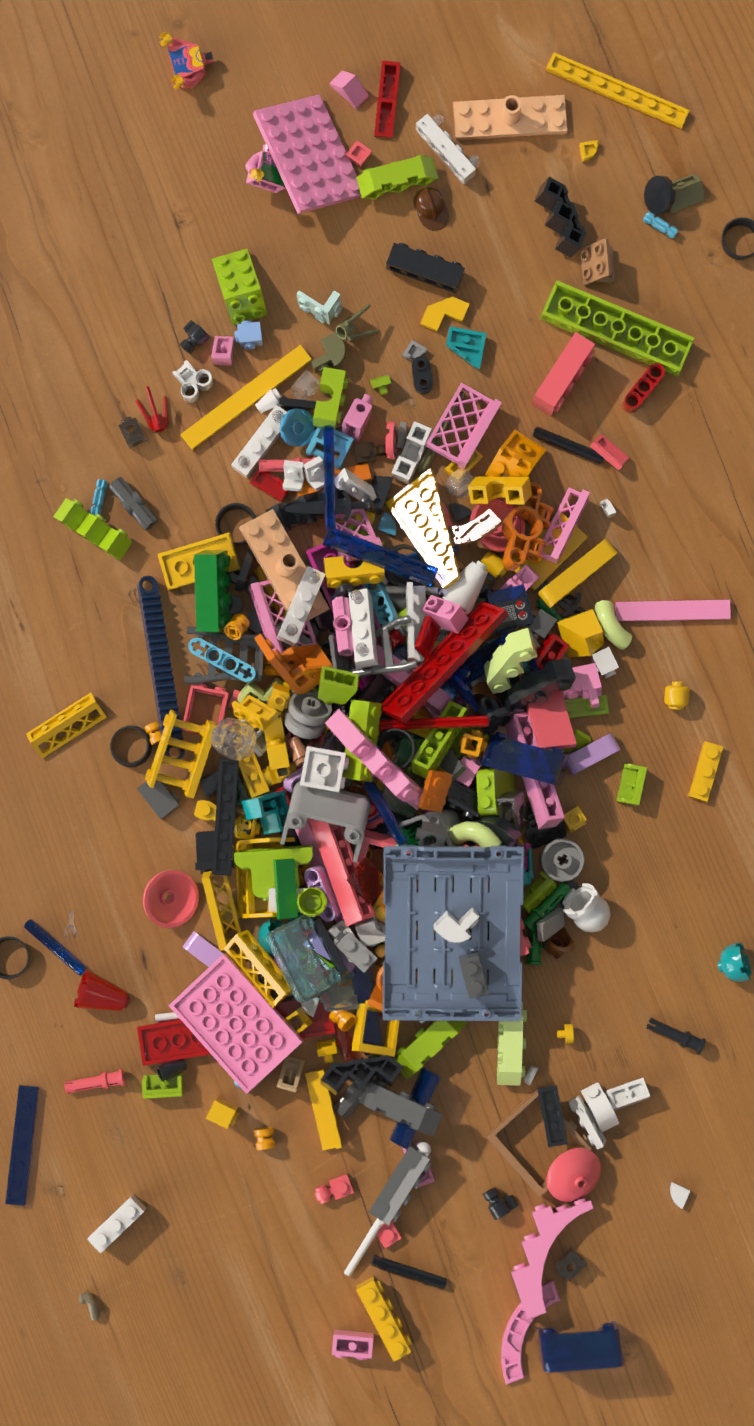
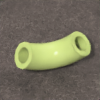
M608 600L597 602L595 604V614L603 634L620 650L627 648L631 643L632 635L618 622L614 613L613 603Z
M466 821L451 827L449 830L452 841L457 845L467 841H473L481 847L495 846L502 843L490 828L478 822Z

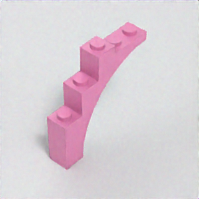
M338 709L325 724L352 754L358 757L376 777L385 783L396 797L418 810L423 788L393 763L346 714Z
M585 1198L574 1201L575 1205L567 1207V1204L559 1206L554 1213L551 1206H546L545 1203L534 1207L535 1211H532V1215L539 1235L536 1236L535 1233L524 1236L525 1240L521 1241L529 1265L525 1266V1263H520L513 1266L514 1270L511 1271L527 1319L546 1313L542 1297V1274L544 1262L552 1243L569 1222L580 1214L593 1209L591 1200L586 1201Z

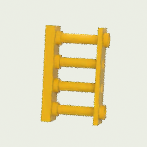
M170 709L169 715H165L163 726L165 727L152 767L147 770L145 779L151 788H154L155 781L182 787L186 797L194 799L218 726L214 721L206 720L205 725L203 724L202 726L176 719L177 714L175 711ZM173 726L200 733V742L194 744L170 737ZM167 745L194 751V760L188 762L165 756ZM161 763L188 769V778L182 780L159 774Z

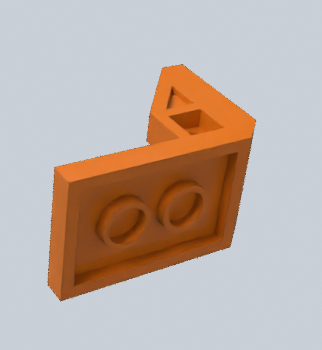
M261 634L254 638L268 661L295 694H306L320 683L322 666L333 668L332 663L318 644L293 646L280 653L278 649L273 650L275 646L269 638L265 640Z

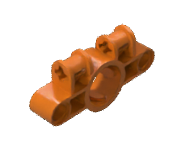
M530 482L532 495L525 504H517L516 508L503 520L502 532L507 540L502 563L505 569L509 571L516 570L525 559L532 562H540L542 560L541 553L546 542L538 536L541 534L542 529L550 527L549 520L554 509L540 502L542 488L536 482ZM518 516L528 521L532 529L529 536L516 531L513 526V517Z

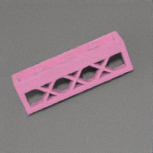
M568 488L543 539L546 542L545 546L553 544L554 550L551 556L542 552L543 559L558 564L590 498V492L586 490L578 492ZM570 494L579 497L577 503L573 506H570L568 502ZM569 511L570 517L568 521L562 523L559 517L560 514ZM561 527L562 533L560 538L553 539L551 534L553 529Z

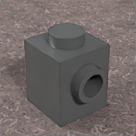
M542 609L537 616L532 615L531 622H528L527 625H529L528 629L533 639L537 641L541 639L543 641L557 619Z

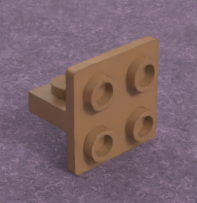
M604 238L580 250L583 285H589L594 282L607 284L615 282L612 245H609V239Z

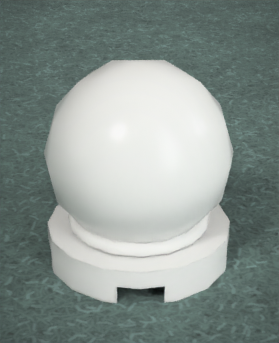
M584 883L582 884L583 887L577 890L571 889L563 900V911L574 920L576 926L584 932L590 933L601 931L607 926L611 916L610 908L607 901L599 896L595 887Z

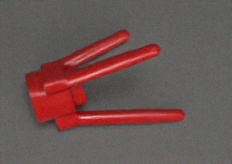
M146 386L154 415L151 417L152 420H150L138 399L136 403L146 419L149 429H153L154 433L162 432L168 429L167 425L170 424L167 397H163L164 417H162V414L157 413L149 386Z

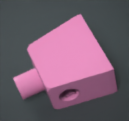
M363 394L361 400L355 398L343 420L342 433L353 437L357 443L372 413L373 406L371 403L373 398L367 394Z

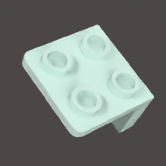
M298 291L296 294L298 304L300 305L299 308L305 313L311 312L314 314V317L321 323L326 322L330 324L333 318H337L343 309L341 307V295L336 291H333L324 306L301 291Z

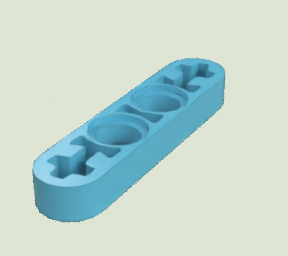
M371 583L363 584L364 589L367 588L371 594L372 607L380 624L384 626L397 619V612L384 583H378L373 591L371 590ZM383 596L384 604L379 607L378 600Z
M197 637L190 640L188 649L195 656L243 682L251 683L256 679L257 672L251 665ZM199 642H201L200 646L204 649H207L204 657L202 656L204 654L203 651L197 649L196 652L194 651V643L198 644ZM214 650L218 651V660L211 661L209 653ZM231 659L235 660L236 667L233 670H228L226 662ZM240 664H243L241 668L245 671L251 669L252 677L245 679V675L240 671L238 675L235 674L239 670Z

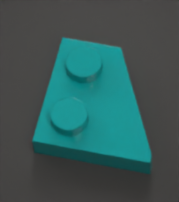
M450 326L446 347L474 368L480 370L487 333Z

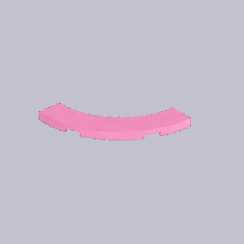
M553 1280L542 1285V1297L545 1308L560 1301ZM522 1302L517 1306L509 1319L502 1340L501 1363L506 1384L525 1378L521 1363L522 1343L535 1317L527 1319Z

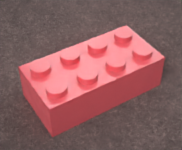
M575 332L536 392L532 405L550 416L554 412L558 413L565 400L563 397L569 396L575 384L574 380L578 382L585 369L584 365L588 366L595 353L593 350L595 344Z

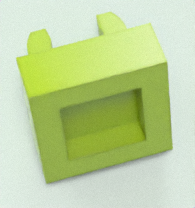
M389 375L369 380L373 389L378 387L381 396L388 394L386 385L391 383Z

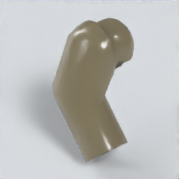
M86 1291L79 1295L80 1303H87L91 1320H98L100 1312L93 1295Z

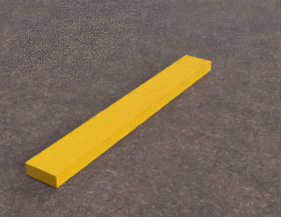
M553 52L546 71L680 129L683 128L690 112L686 108Z
M299 345L181 433V437L190 449L194 450L262 399L270 389L273 390L310 363L312 361L311 357Z

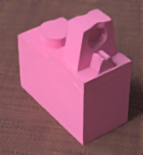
M596 663L573 667L576 679L571 689L561 691L563 699H574L581 695L582 698L589 699L591 709L599 707L598 697L602 695V686Z
M464 755L461 761L467 769L455 781L469 787L480 768L482 756L473 759Z

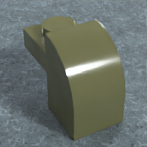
M335 332L321 339V345L326 354L311 361L315 373L318 371L323 372V367L330 368V365L334 369H339L344 363L345 345Z

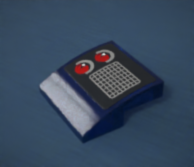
M524 584L486 593L489 604L506 609L509 614L502 624L495 629L496 632L534 623Z

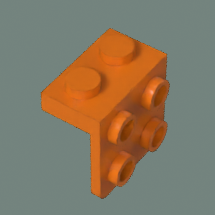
M440 767L436 771L429 769L418 807L441 813L446 803L448 789L452 783V775Z

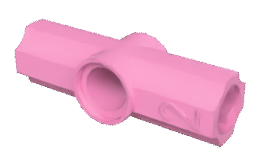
M343 596L336 597L332 600L338 654L351 656L354 653L349 598ZM347 624L345 628H340L342 625Z

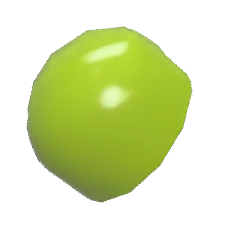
M308 887L299 893L297 905L300 912L305 916L316 917L325 911L327 898L325 893L319 888Z

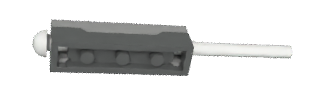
M413 1142L411 1143L372 1205L369 1213L377 1219L344 1271L347 1276L352 1275L382 1224L385 1223L389 1226L392 1220L396 1222L401 1214V1211H399L402 1204L406 1206L412 1196L409 1194L412 1187L416 1189L421 1182L420 1174L422 1171L425 1173L428 1171L432 1164L429 1161L432 1155L430 1154L431 1147L428 1143L421 1142L418 1145Z

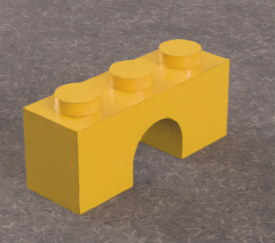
M475 477L468 485L471 504H489L491 500L501 497L506 499V504H525L532 495L529 477Z
M382 552L362 554L363 563L358 568L347 567L343 556L324 558L327 588H337L347 583L359 586L367 583L378 584L384 582Z

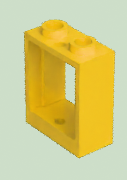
M365 1000L364 1004H358L351 1051L395 1057L400 1020H388L384 1047L363 1044L367 1010L383 1013V1011L368 1005V1000Z

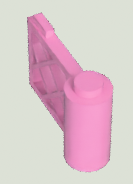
M352 509L348 521L343 526L336 523L334 519H343L346 514H328L325 518L328 529L332 528L340 546L338 556H343L345 563L362 560V554L383 553L382 542L380 538L376 537L364 509ZM360 514L362 521L358 522L352 519V515ZM348 522L357 526L355 532L346 528ZM361 528L367 531L369 535L363 536L358 534V531ZM345 532L352 537L351 539L343 540L341 533Z

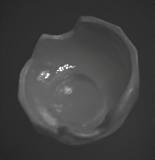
M459 469L449 476L446 481V487L453 497L465 498L469 496L468 485L473 481L474 477L467 469Z

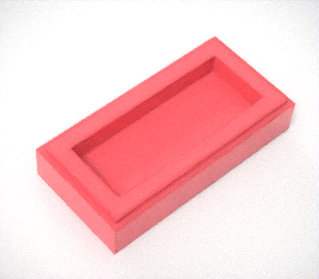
M602 434L590 445L592 449L617 470H620L630 459L629 456Z

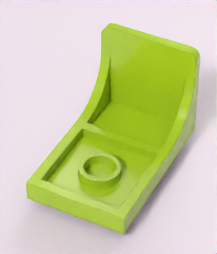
M248 249L213 258V266L231 324L237 325L243 321H251L266 316L265 302Z

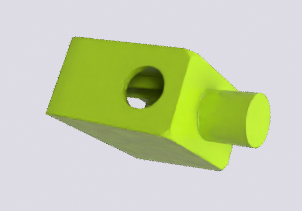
M322 666L318 699L323 700L327 705H332L333 703L346 704L357 692L359 674Z

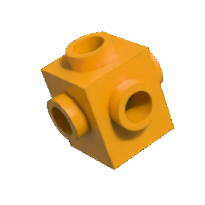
M477 730L464 733L459 742L460 752L465 753L466 757L473 759L483 756V753L487 752L489 742H486L487 737L482 735L483 732ZM474 740L478 741L477 747L473 746Z

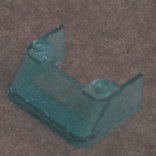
M303 913L299 914L298 918L290 919L267 934L268 945L295 999L300 1003L318 997L355 976L354 972L340 976L339 972L334 968L324 969L308 937L314 931V922L311 917L305 916Z

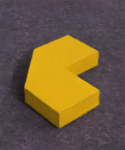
M450 297L429 305L420 325L438 332L444 316L462 322L470 304L455 297Z

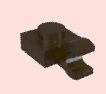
M373 442L354 444L357 465L376 462L375 456L387 455L386 445L374 447Z

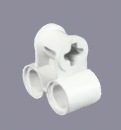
M187 360L184 361V365L177 371L172 372L174 377L182 384L181 394L187 403H194L199 399V389L207 391L213 386L210 372L204 369L197 372ZM202 377L209 378V381L205 384L199 382ZM193 389L195 393L192 396L185 395L186 391Z

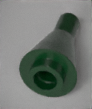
M541 597L536 601L537 609L544 610L556 618L557 621L564 619L558 613L559 611L555 605L549 608Z

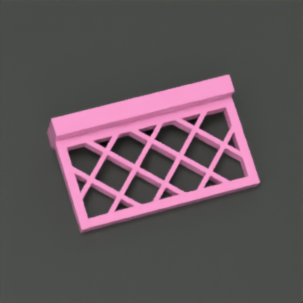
M461 382L425 446L458 464L457 467L464 470L502 402L497 399L493 401ZM461 390L469 393L470 399L461 401L459 395ZM482 400L488 405L486 409L478 410L475 402ZM472 403L474 411L465 413L463 404ZM459 406L462 414L452 416L451 407ZM476 415L477 424L469 426L466 417ZM463 418L466 427L456 429L454 420ZM450 421L453 430L443 432L441 424ZM467 430L469 438L460 441L457 432ZM454 433L457 442L447 444L445 435ZM441 436L444 445L436 446L431 442L433 438ZM458 446L460 451L458 457L450 454L449 447Z
M269 580L252 583L248 589L265 640L269 638L275 646L273 650L278 649L280 653H283L282 641L276 639L279 631L275 625L278 620L284 621V618L280 617L284 607L280 601L274 599L275 592L272 597L264 593L263 586H271ZM271 602L282 606L278 615L270 611L269 606ZM310 621L304 624L300 636L302 632L309 635L312 643L303 644L297 641L296 644L300 646L317 644Z

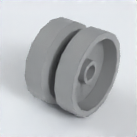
M309 691L306 694L294 693L284 718L285 726L298 737L305 739L318 738L326 730L327 725L325 723L330 718L332 705H327L323 700H319L318 693L315 691Z
M554 840L541 851L539 859L540 868L554 881L572 880L578 876L583 868V852L571 840ZM559 857L564 858L565 861L563 864H559Z

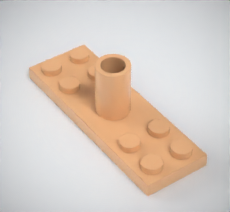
M510 95L505 99L453 102L456 141L567 133L565 95L522 98Z
M272 509L241 525L239 529L287 612L306 566ZM320 591L316 595L306 622L330 609Z

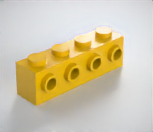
M373 1276L358 1284L356 1291L393 1362L411 1353L412 1341L408 1334L404 1335L401 1329L403 1324L400 1318L394 1316L392 1312L394 1307L390 1299H385L382 1293L384 1288L381 1282L376 1281Z

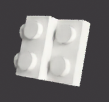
M307 746L300 785L339 792V789H344L345 777H342L343 769L347 770L349 758L345 757L346 753Z

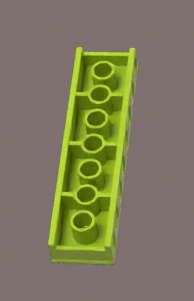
M558 280L540 317L545 322L574 334L577 332L588 340L648 365L659 363L664 367L665 372L677 377L681 372L694 337Z

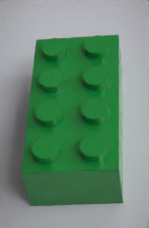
M204 550L194 554L196 632H220L232 618V614L229 612L232 598L229 593L231 576L228 574V567L230 566L231 559L228 555V550Z

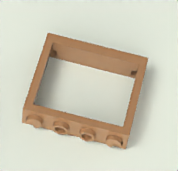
M536 1089L496 1125L486 1137L533 1191L541 1197L548 1190L546 1180L539 1184L496 1136L534 1100L539 1098L538 1090ZM563 1117L565 1128L582 1146L581 1148L592 1150L589 1146V1139L584 1134L580 1136L575 1131L578 1127L571 1119L566 1121Z

